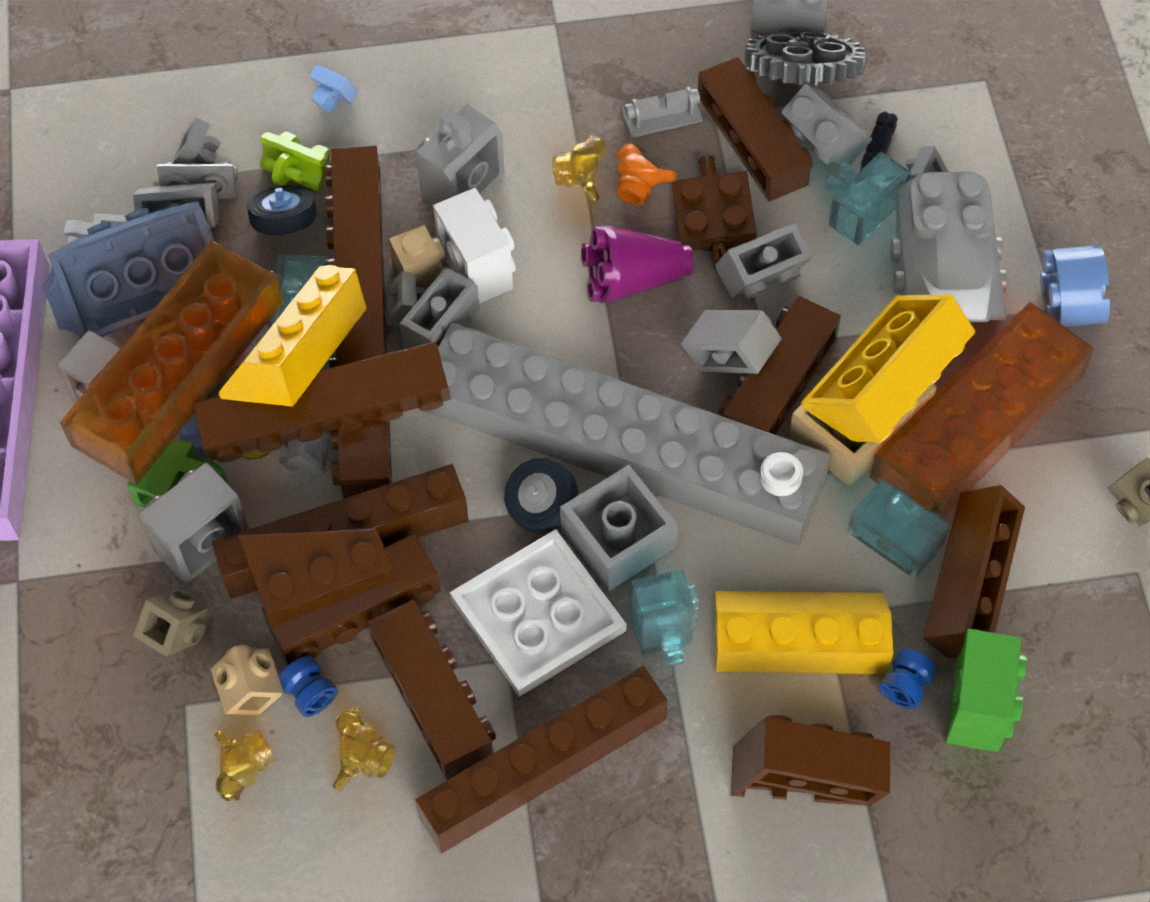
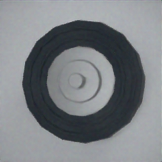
M533 458L520 464L511 473L505 486L504 502L508 514L519 526L532 532H550L561 527L560 507L578 496V487L574 476L561 463L549 458Z

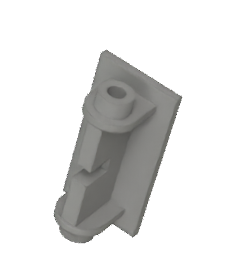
M689 86L685 87L684 90L666 93L665 97L660 99L658 96L640 100L631 99L630 104L621 107L631 138L703 122L697 106L700 103L699 92L697 88L691 90Z
M169 162L168 164H157L156 166L159 186L216 182L218 199L237 198L235 181L238 180V167L233 166L230 162H225L224 164H174V162Z

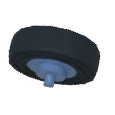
M284 185L262 190L252 196L247 205L251 226L256 231L264 234L282 235L294 233L308 227L317 217L313 193L299 186Z

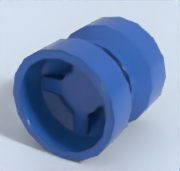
M903 648L899 650L893 660V671L884 676L879 689L888 700L896 705L907 709H916L924 697V686L930 684L938 672L937 666L921 652Z
M304 656L297 659L286 667L279 676L284 692L288 695H294L295 706L304 717L314 716L326 709L338 694V689L333 682L320 675L321 667L312 656Z

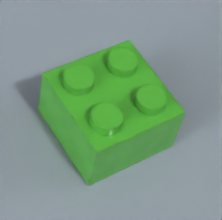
M974 629L967 630L955 663L946 743L999 752L1004 739L1012 738L1015 722L1020 721L1023 707V696L1017 695L1019 681L1024 680L1027 666V655L1020 654L1021 637Z

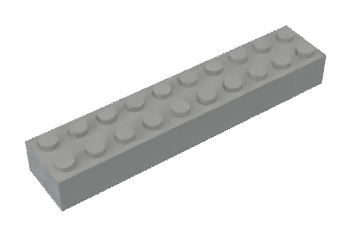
M451 322L438 347L451 400L444 401L443 406L425 412L606 477L630 465L653 494L799 546L825 483L831 454ZM786 452L792 454L802 464V482L798 490L793 494L787 496L773 495L766 491L760 482L761 465L764 459L773 453Z

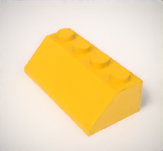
M334 265L319 266L219 391L221 399L293 407L367 309L356 270L353 268H340Z
M952 294L896 296L805 397L801 404L805 410L851 441L880 443L892 434L893 427L905 413L916 406L917 399L929 385L935 383L940 378L941 371L954 357L964 350L965 344L976 331Z
M714 592L715 672L888 673L893 657L891 612L884 593Z

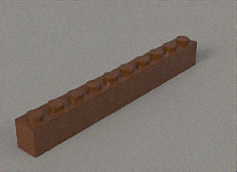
M377 146L331 149L332 164H325L326 186L332 187V195H326L325 197L327 218H333V226H326L328 249H334V258H327V265L356 270L367 308L336 349V356L329 358V369L387 354L381 176ZM378 418L363 422V426L356 430L347 432L339 431V429L331 430L332 449L338 450L339 461H332L331 463L332 481L334 486L340 485L343 499L392 483L390 421H380Z

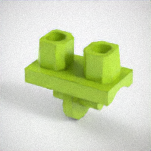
M286 131L279 136L270 132H266L261 136L263 154L260 160V168L272 172L274 184L284 186L291 180L315 191H319L324 186L325 164H329L330 159L328 148L318 144L311 149L300 145L296 135Z

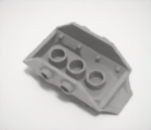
M926 172L907 181L897 191L896 238H892L890 244L891 261L898 263V271H894V293L901 295L952 294L969 322L1007 320L1003 295L1007 289L1006 269H1000L999 260L1002 259L1003 241L1001 237H996L991 195L987 181L981 175L974 172Z

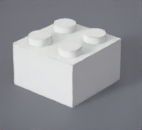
M475 187L434 204L436 234L445 253L444 261L449 269L473 281L478 286L477 298H479V304L512 290V273L516 272V266L511 256V251L515 249V246L507 228L500 229L497 224V214L489 199L484 201Z

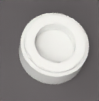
M777 452L764 459L761 465L760 482L766 491L776 496H787L793 494L800 487L803 467L794 455L786 452Z

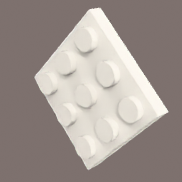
M556 529L449 592L452 603L519 697L627 630L626 622Z

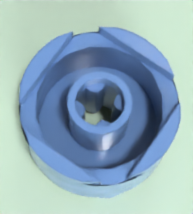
M1088 245L1043 251L1044 272L1040 273V287L1042 295H1049L1050 305H1046L1048 328L1107 323L1110 313V298L1105 299V286L1109 285V277L1102 247L1099 248V245Z

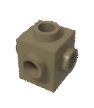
M1147 457L1108 487L1109 491L1118 500L1115 506L1120 514L1130 523L1136 521L1139 526L1150 522V459ZM1144 491L1148 494L1149 499L1146 498Z
M172 588L146 599L133 636L164 656L169 657L187 647L195 646L200 641L205 632L206 626L203 623L209 607L195 600V596L192 593L183 589Z

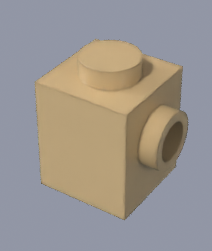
M423 225L389 238L392 263L397 274L399 275L401 271L416 275V287L425 288L430 286L442 272L441 260L445 259V253L438 237L432 239L426 226Z

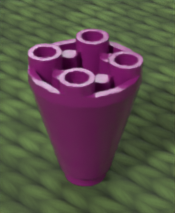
M607 224L593 226L589 243H583L581 246V262L583 266H588L589 280L587 282L588 299L591 302L611 303L681 280L683 276H690L694 265L692 249L689 245H682L679 241Z

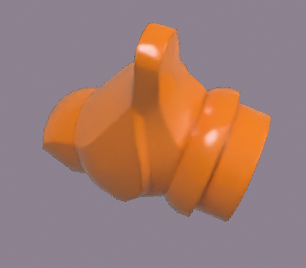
M628 143L624 145L620 151L614 154L619 159L617 170L620 176L617 182L618 189L616 195L626 203L641 206L650 197L653 187L660 183L674 182L676 180L677 173L675 171L658 169L643 157L641 151L633 144Z

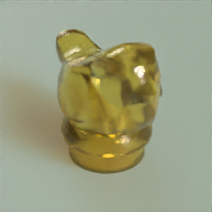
M589 133L588 139L585 142L576 144L570 153L562 152L561 155L553 156L552 169L557 186L566 185L567 187H572L576 184L587 192L592 202L598 201L600 197L595 186V177L600 160L606 152L605 141Z
M356 706L350 711L342 712L336 720V730L340 737L341 769L332 786L338 791H341L352 777L361 772L367 777H385L395 757V746L387 743L385 738L376 736L374 728L361 719L359 707Z
M220 730L214 734L217 741L221 744L220 774L215 785V789L221 799L238 802L243 790L251 787L256 782L258 772L267 770V765L276 760L260 730L250 735L248 733L244 734L241 740L228 738Z

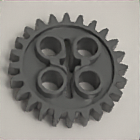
M793 29L792 33L779 30L778 34L766 32V36L756 35V39H749V43H746L745 66L749 67V71L758 72V76L769 75V80L780 78L783 80V83L789 82L803 85L806 82H810L814 86H818L819 82L833 85L834 80L845 83L846 78L856 79V75H862V72L865 71V47H860V43L852 42L851 38L840 39L838 34L829 36L827 32L812 30L803 33L796 29Z

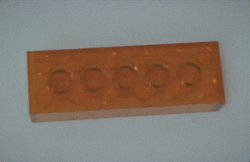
M211 240L60 421L70 446L138 485L195 414L193 403L207 399L284 303L278 276Z
M1029 302L875 453L870 478L934 527L958 503L960 492L969 491L1085 374L1094 348Z

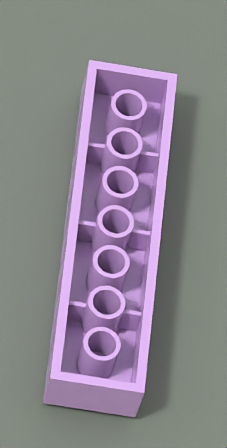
M39 239L0 240V541L20 540L46 293L43 284L49 275V263Z

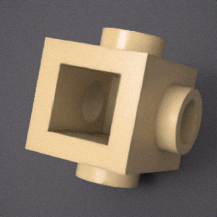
M246 644L234 646L228 649L225 656L211 668L225 714L260 715L284 694L269 648H255Z

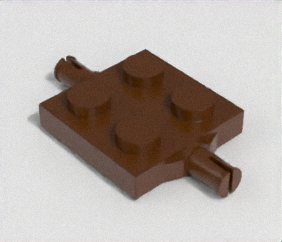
M708 155L709 168L706 166L705 156L699 159L701 176L675 180L672 182L679 242L682 245H689L692 250L712 251L713 267L716 269L715 264L720 260V257H723L728 248L757 239L747 171L716 174L715 158Z

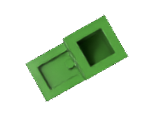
M172 441L150 450L140 460L127 486L134 503L146 507L150 500L156 496L164 495L176 486L187 472L197 470L206 462L227 484L228 481L224 469L217 463L207 459L199 460L194 443Z

